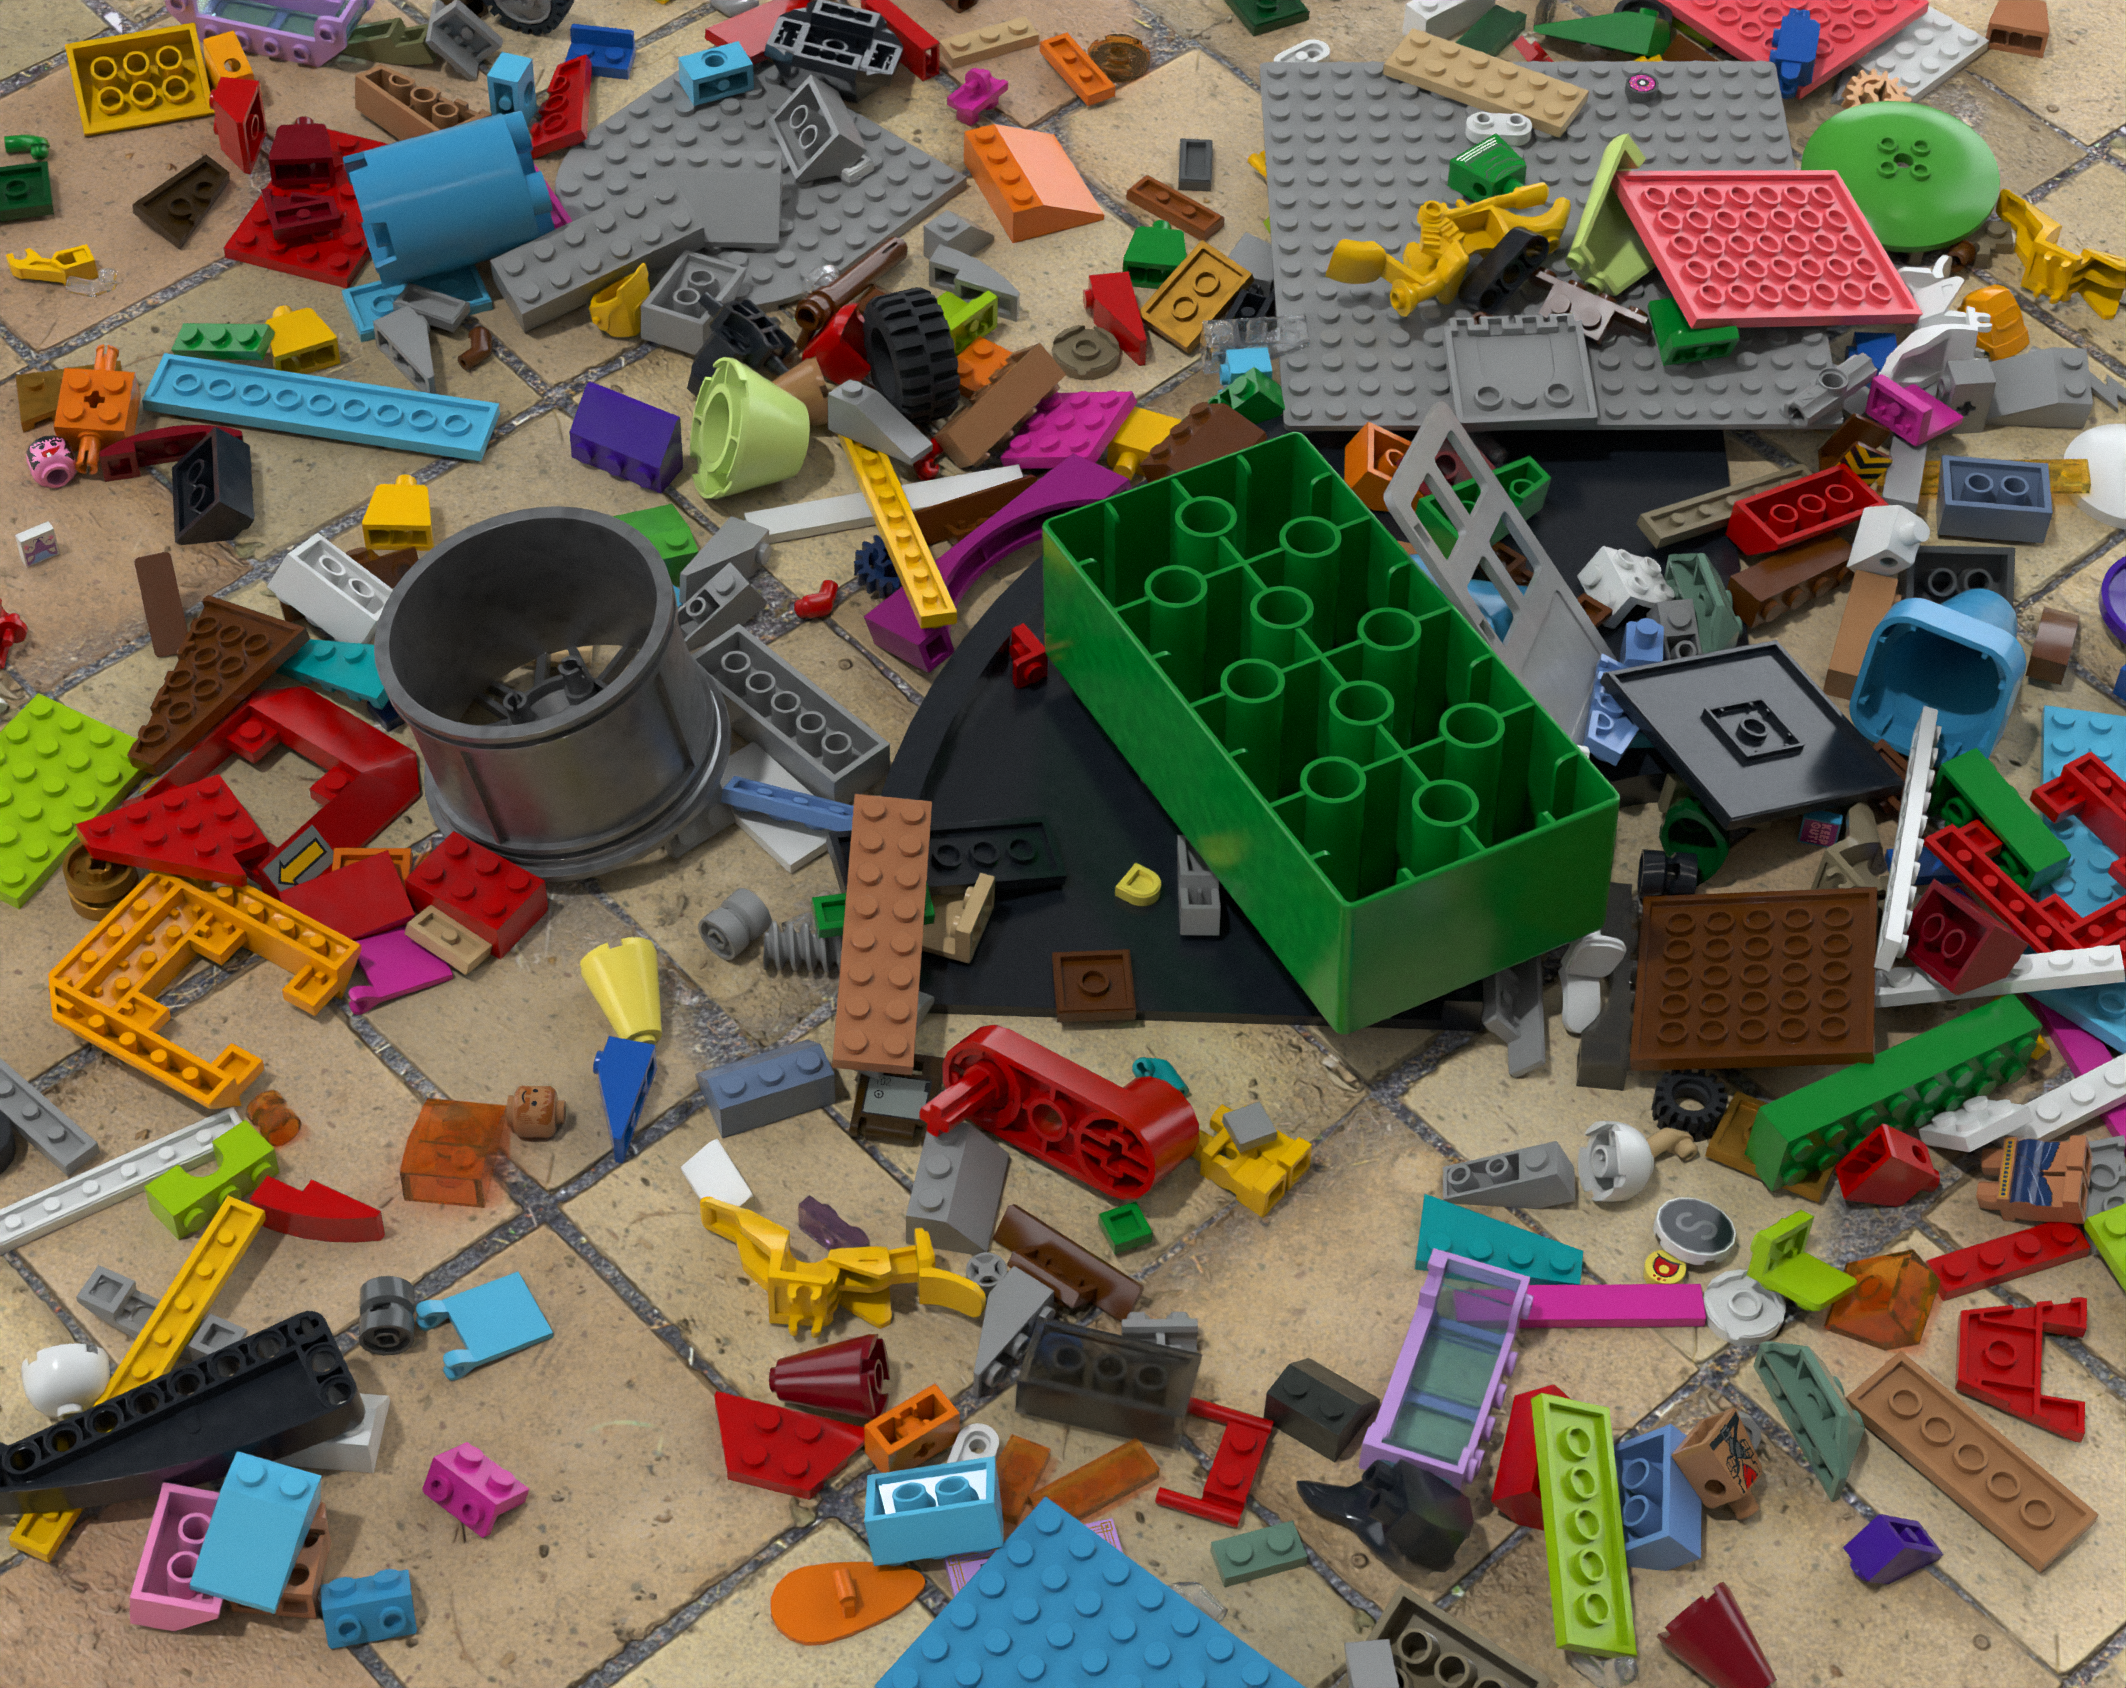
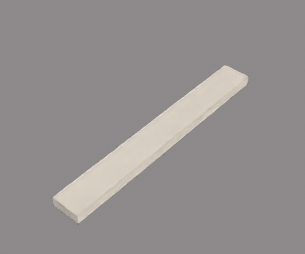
M1018 464L901 485L912 512L1022 478L1023 475ZM862 492L744 513L745 521L769 529V544L876 524Z
M232 1106L0 1209V1255L145 1191L144 1186L177 1164L187 1172L216 1159L212 1141L241 1123L242 1120Z

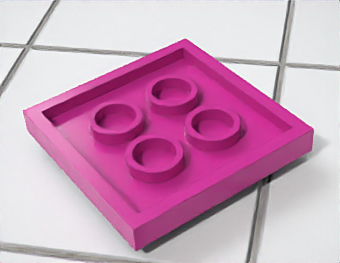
M1133 391L1056 392L1047 400L1042 398L1036 406L1037 411L1025 421L1001 455L1000 459L1004 467L1019 464L1020 469L1055 468L1072 453L1096 463L1137 404Z

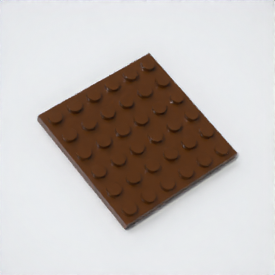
M1877 887L1644 896L1630 1052L1631 1070L1846 1065L1858 1062L1874 1064L1877 968L1874 967L1878 936Z

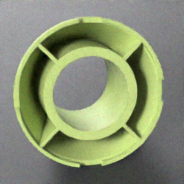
M729 357L718 359L713 364V367L717 368L713 376H705L692 419L690 458L697 460L698 474L693 473L692 478L698 493L707 499H719L793 478L801 469L808 449L810 421L806 405L738 360Z

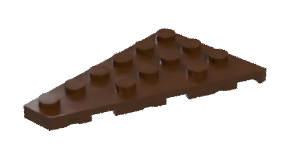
M207 595L202 600L204 609L200 617L193 618L190 625L191 629L185 635L176 653L179 660L174 671L167 672L164 678L165 683L159 688L150 707L152 716L148 724L141 726L138 732V739L132 744L127 754L132 767L156 776L167 770L177 758L194 746L206 732L218 724L226 714L245 700L256 687L268 679L275 670L295 655L310 640L306 627Z

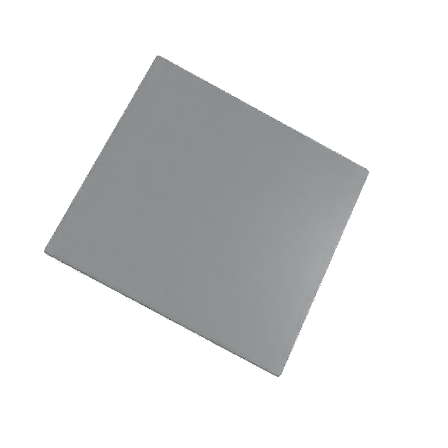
M1761 60L1512 62L1521 67L1589 90L1588 101L1560 138L1532 128L1531 139L1526 144L1510 146L1526 163L1527 169L1524 186L1544 182L1549 187V195L1546 203L1543 205L1520 210L1514 207L1504 210L1524 217H1534L1548 212L1559 197L1570 200L1571 211L1565 230L1559 240L1560 246L1556 251L1548 254L1545 260L1536 268L1538 270L1540 266L1553 271L1558 279L1567 283L1569 280H1575L1581 284L1584 283L1576 272L1567 266L1565 258L1570 252L1604 150L1617 136L1629 134L1646 157L1640 168L1631 169L1632 171L1796 170L1776 65L1773 62ZM1274 61L1260 64L1259 72L1280 382L1286 409L1283 410V426L1288 431H1360L1368 421L1388 431L1419 430L1430 408L1435 403L1444 401L1453 411L1442 337L1443 326H1448V318L1472 317L1478 311L1461 303L1457 293L1455 299L1448 305L1441 304L1436 296L1418 303L1408 316H1400L1390 301L1392 284L1381 276L1377 281L1367 284H1348L1325 277L1332 254L1338 242L1342 239L1360 242L1374 241L1384 248L1386 254H1389L1403 264L1402 256L1407 243L1416 242L1420 244L1421 228L1416 216L1421 205L1426 201L1433 200L1440 204L1444 202L1449 209L1458 208L1455 205L1457 199L1463 200L1467 205L1476 203V201L1447 186L1449 165L1451 159L1477 145V143L1471 142L1465 135L1467 118L1472 114L1487 111L1384 75L1383 68L1385 62ZM1638 72L1653 75L1659 83L1656 98L1645 103L1629 99L1625 94L1628 76ZM1479 253L1469 257L1470 261L1463 281L1483 260ZM1657 266L1618 295H1609L1618 302L1617 305L1627 309L1630 306H1634L1647 313L1650 323L1648 303L1652 300L1674 298ZM1526 279L1504 305L1492 315L1508 316L1509 323H1513L1514 315H1536L1546 300L1549 291L1531 284ZM1614 320L1601 345L1585 339L1598 413L1597 427L1524 430L1797 429L1789 424L1788 418L1784 413V405L1815 383L1820 370L1833 367L1826 326L1737 328L1740 338L1729 357L1663 366L1653 329L1650 335H1647ZM1842 410L1836 414H1825L1807 428L1801 427L1800 429H1839L1843 424Z

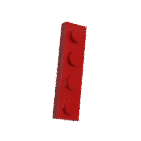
M2048 1222L1926 1260L1924 1271L1942 1301H1947L2087 1257L2091 1247L2076 1223Z

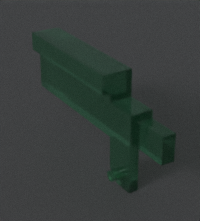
M1495 5L1455 43L1496 57L1525 29L1527 14L1518 10L1514 13L1499 5Z

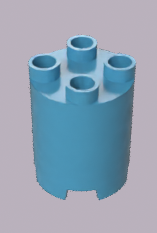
M521 110L506 115L499 113L343 157L350 185L353 186L362 214V228L376 272L379 273L383 290L494 259L555 230L550 211H553L551 199L542 172H536L530 152L533 150L532 142Z

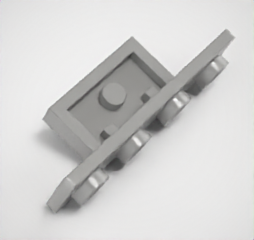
M1541 955L1525 963L1517 964L1483 978L1482 981L1484 999L1482 1020L1490 1032L1495 1033L1508 1044L1509 1074L1514 1078L1537 1069L1546 1062Z

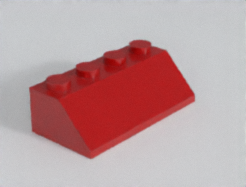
M1843 463L1734 502L1726 535L1747 556L1770 552L1859 521L1866 507L1889 506V504Z

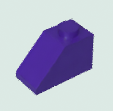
M1884 1514L1876 1516L1843 1547L1852 1559L1850 1562L1852 1570L1859 1578L1865 1582L1886 1585L1939 1560L1944 1555L1919 1521Z

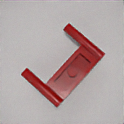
M1193 1397L1189 1407V1414L1227 1425L1204 1486L1202 1499L1159 1487L1155 1504L1238 1528L1275 1421Z

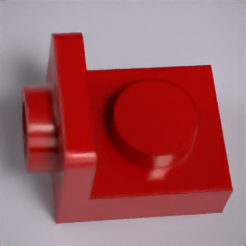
M1024 623L1012 628L1009 651L1013 659V684L1017 689H1020L1030 683H1036L1048 675V657L1044 645Z

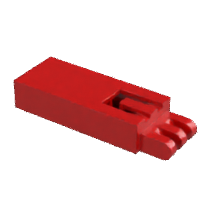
M861 0V8L880 13L887 22L886 27L897 36L904 46L900 63L923 82L940 74V42L890 0ZM929 49H931V56L926 53Z

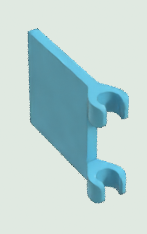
M519 1272L443 1300H425L416 1306L418 1314L416 1322L421 1330L433 1329L449 1317L466 1348L449 1351L443 1356L445 1364L443 1372L451 1381L462 1378L477 1366L553 1338V1331Z

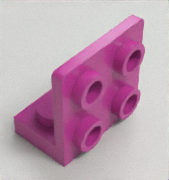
M1883 374L1872 378L1865 413L1915 447L1962 424L1963 416L1917 385L1911 384L1903 388Z

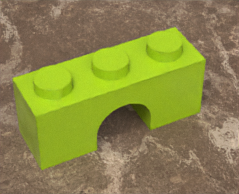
M246 1119L212 1141L217 1166L219 1167L213 1174L204 1177L192 1176L177 1164L144 1186L150 1211L178 1240L191 1232L201 1229L207 1221L216 1215L227 1196L240 1200L259 1187L267 1176L273 1178L280 1173L275 1149Z

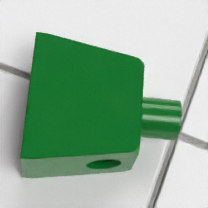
M1165 220L1155 221L1152 227L1139 226L1135 229L1123 258V272L1129 271L1133 287L1158 289L1186 258L1184 232L1172 229L1170 223Z

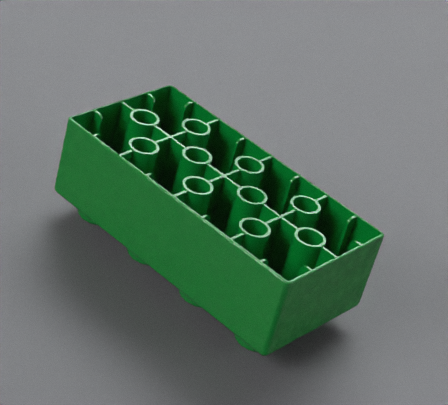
M1290 432L1055 516L1043 523L1044 637L1047 657L1338 1034L1348 1035L1379 1021L1389 1019L1396 1014L1517 964L1525 963L1529 959L1595 933L1603 928L1606 921L1620 806L1618 791L1302 433Z

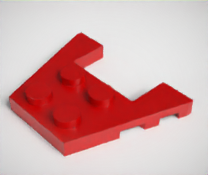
M2071 1298L2070 1303L2054 1305L2052 1300L2037 1302L2035 1307L2014 1309L2013 1305L1961 1310L1957 1329L1955 1389L2067 1439L2081 1443L2085 1434V1402L2041 1394L2042 1331L2083 1338L2087 1329V1298Z

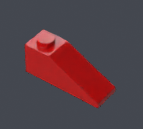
M1129 271L1089 275L1088 289L1083 290V304L1085 310L1091 311L1093 323L1097 327H1101L1113 334L1119 342V348L1138 366L1145 365L1147 339Z

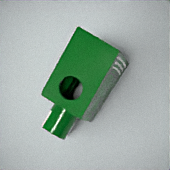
M1495 133L1450 160L1447 186L1479 202L1494 196L1512 193L1516 187L1524 186L1527 166L1525 161Z

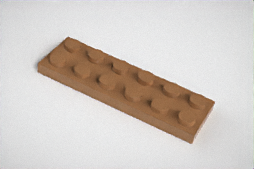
M1902 1351L1898 1352L1846 1397L1851 1409L1858 1411L1865 1426L2040 1573L2092 1527L2099 1514Z

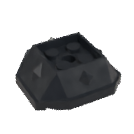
M814 0L807 3L805 8L793 9L778 17L766 43L764 56L772 59L788 87L798 89L810 75H813L837 90L842 100L857 104L880 87L891 86L902 58L904 46L897 36L886 27L887 22L880 13L827 0Z

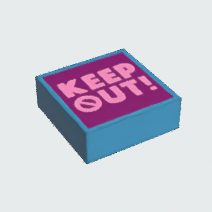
M1821 810L1803 814L1797 842L1827 848L1837 843L1843 815Z

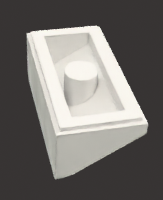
M718 1139L709 1142L681 1166V1171L700 1200L709 1196L754 1212L753 1194Z

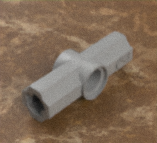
M1862 352L1860 355L1854 354L1836 368L1828 367L1820 370L1815 383L1785 403L1784 413L1788 418L1789 424L1797 429L1801 427L1807 428L1825 414L1840 412L1843 409L1844 401L1871 382L1872 378L1876 377L1877 369L1873 365L1872 358Z

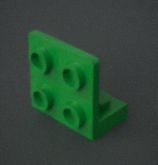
M1675 298L1652 300L1647 305L1663 366L1729 357L1740 338L1737 326L1691 329Z

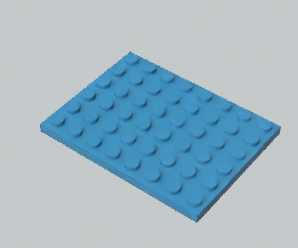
M1046 1496L1005 1540L1003 1547L996 1550L874 1685V1688H1306Z

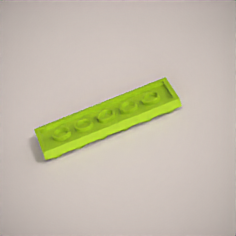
M1541 1393L1531 1398L1556 1648L1627 1661L1637 1656L1610 1409L1609 1407Z

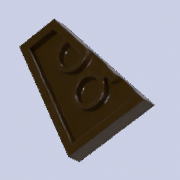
M205 154L133 203V214L181 250L230 182V172Z

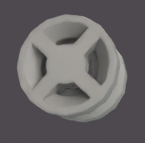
M983 1252L976 1254L968 1261L966 1265V1278L977 1283L982 1288L986 1296L987 1305L989 1293L1007 1274V1266L1000 1256L994 1253ZM990 1279L993 1280V1282L990 1283H982L984 1281H989Z

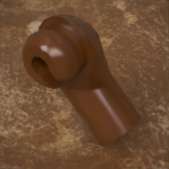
M477 326L469 331L468 338H471V348L458 356L460 366L466 371L492 354V334L483 326Z

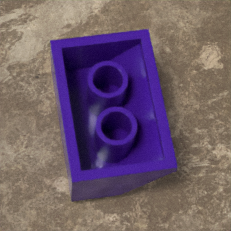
M589 381L587 383L569 432L572 458L662 494L683 469L680 417Z

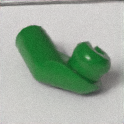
M30 134L4 136L6 153L31 151L32 158L36 160H43L49 156L48 148L50 145L44 137Z

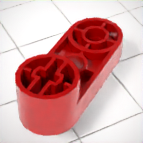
M998 1025L981 1026L947 1051L942 1064L943 1083L946 1090L921 1107L919 1112V1118L928 1123L926 1131L933 1136L939 1137L944 1132H950L968 1118L983 1129L1107 1195L1123 1200L1136 1199L1144 1195L1191 1157L1199 1143V1123L1193 1107L1182 1092L1167 1081L1151 1076L1139 1077L1121 1087L1015 1031Z

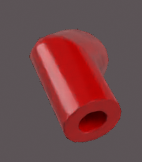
M934 438L929 440L933 444V450L913 463L917 477L924 481L935 479L940 470L939 464L935 465L934 460L944 450Z
M824 580L819 593L805 595L802 599L795 602V614L802 619L828 615L835 603L839 590L838 584L833 580Z

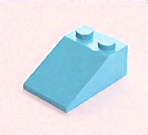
M237 1451L222 1485L189 1589L275 1614L319 1507L322 1476Z

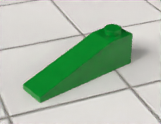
M1640 8L1639 13L1625 11L1535 25L1533 32L1547 37L1583 45L1589 43L1591 46L1613 52L1615 49H1618L1620 52L1631 54L1635 57L1645 56L1646 59L1656 55L1662 57L1671 44L1669 22L1658 18V11Z

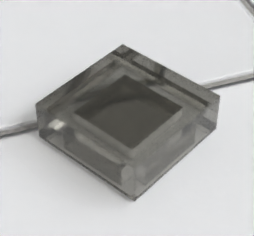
M1540 0L1536 6L1534 26L1553 22L1558 0Z

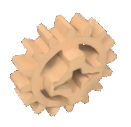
M1872 68L1868 75L1861 70L1856 77H1851L1841 94L1845 98L1841 103V107L1849 109L1861 104L1880 101L1911 102L1912 98L1904 96L1908 88L1897 85L1898 77L1890 80L1888 79L1887 71H1884L1880 76Z

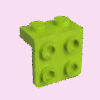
M1800 1209L1786 1218H1781L1767 1229L1760 1230L1754 1236L1750 1246V1251L1753 1254L1746 1276L1760 1282L1761 1286L1766 1290L1778 1292L1795 1301L1796 1305L1804 1310L1821 1311L1854 1291L1857 1280L1804 1252L1814 1216Z

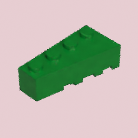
M1531 456L1492 470L1525 521L1542 509L1551 477ZM1474 478L1451 486L1469 515L1481 493L1480 487ZM1431 494L1419 499L1415 514L1446 560H1448L1459 538V534L1435 496ZM1501 518L1490 538L1491 547L1510 533Z
M1977 747L1941 764L1930 791L1931 799L1926 811L1930 816L1933 817L1939 814L1946 820L1944 827L1953 823L1958 829L1978 819L2003 843L2000 854L1992 857V861L2027 894L2062 877L2071 858V854L2065 844L2054 836L2043 823L2041 817L2031 810L2020 797L2018 791L2008 784L1996 770L1994 764L1989 759H1986Z

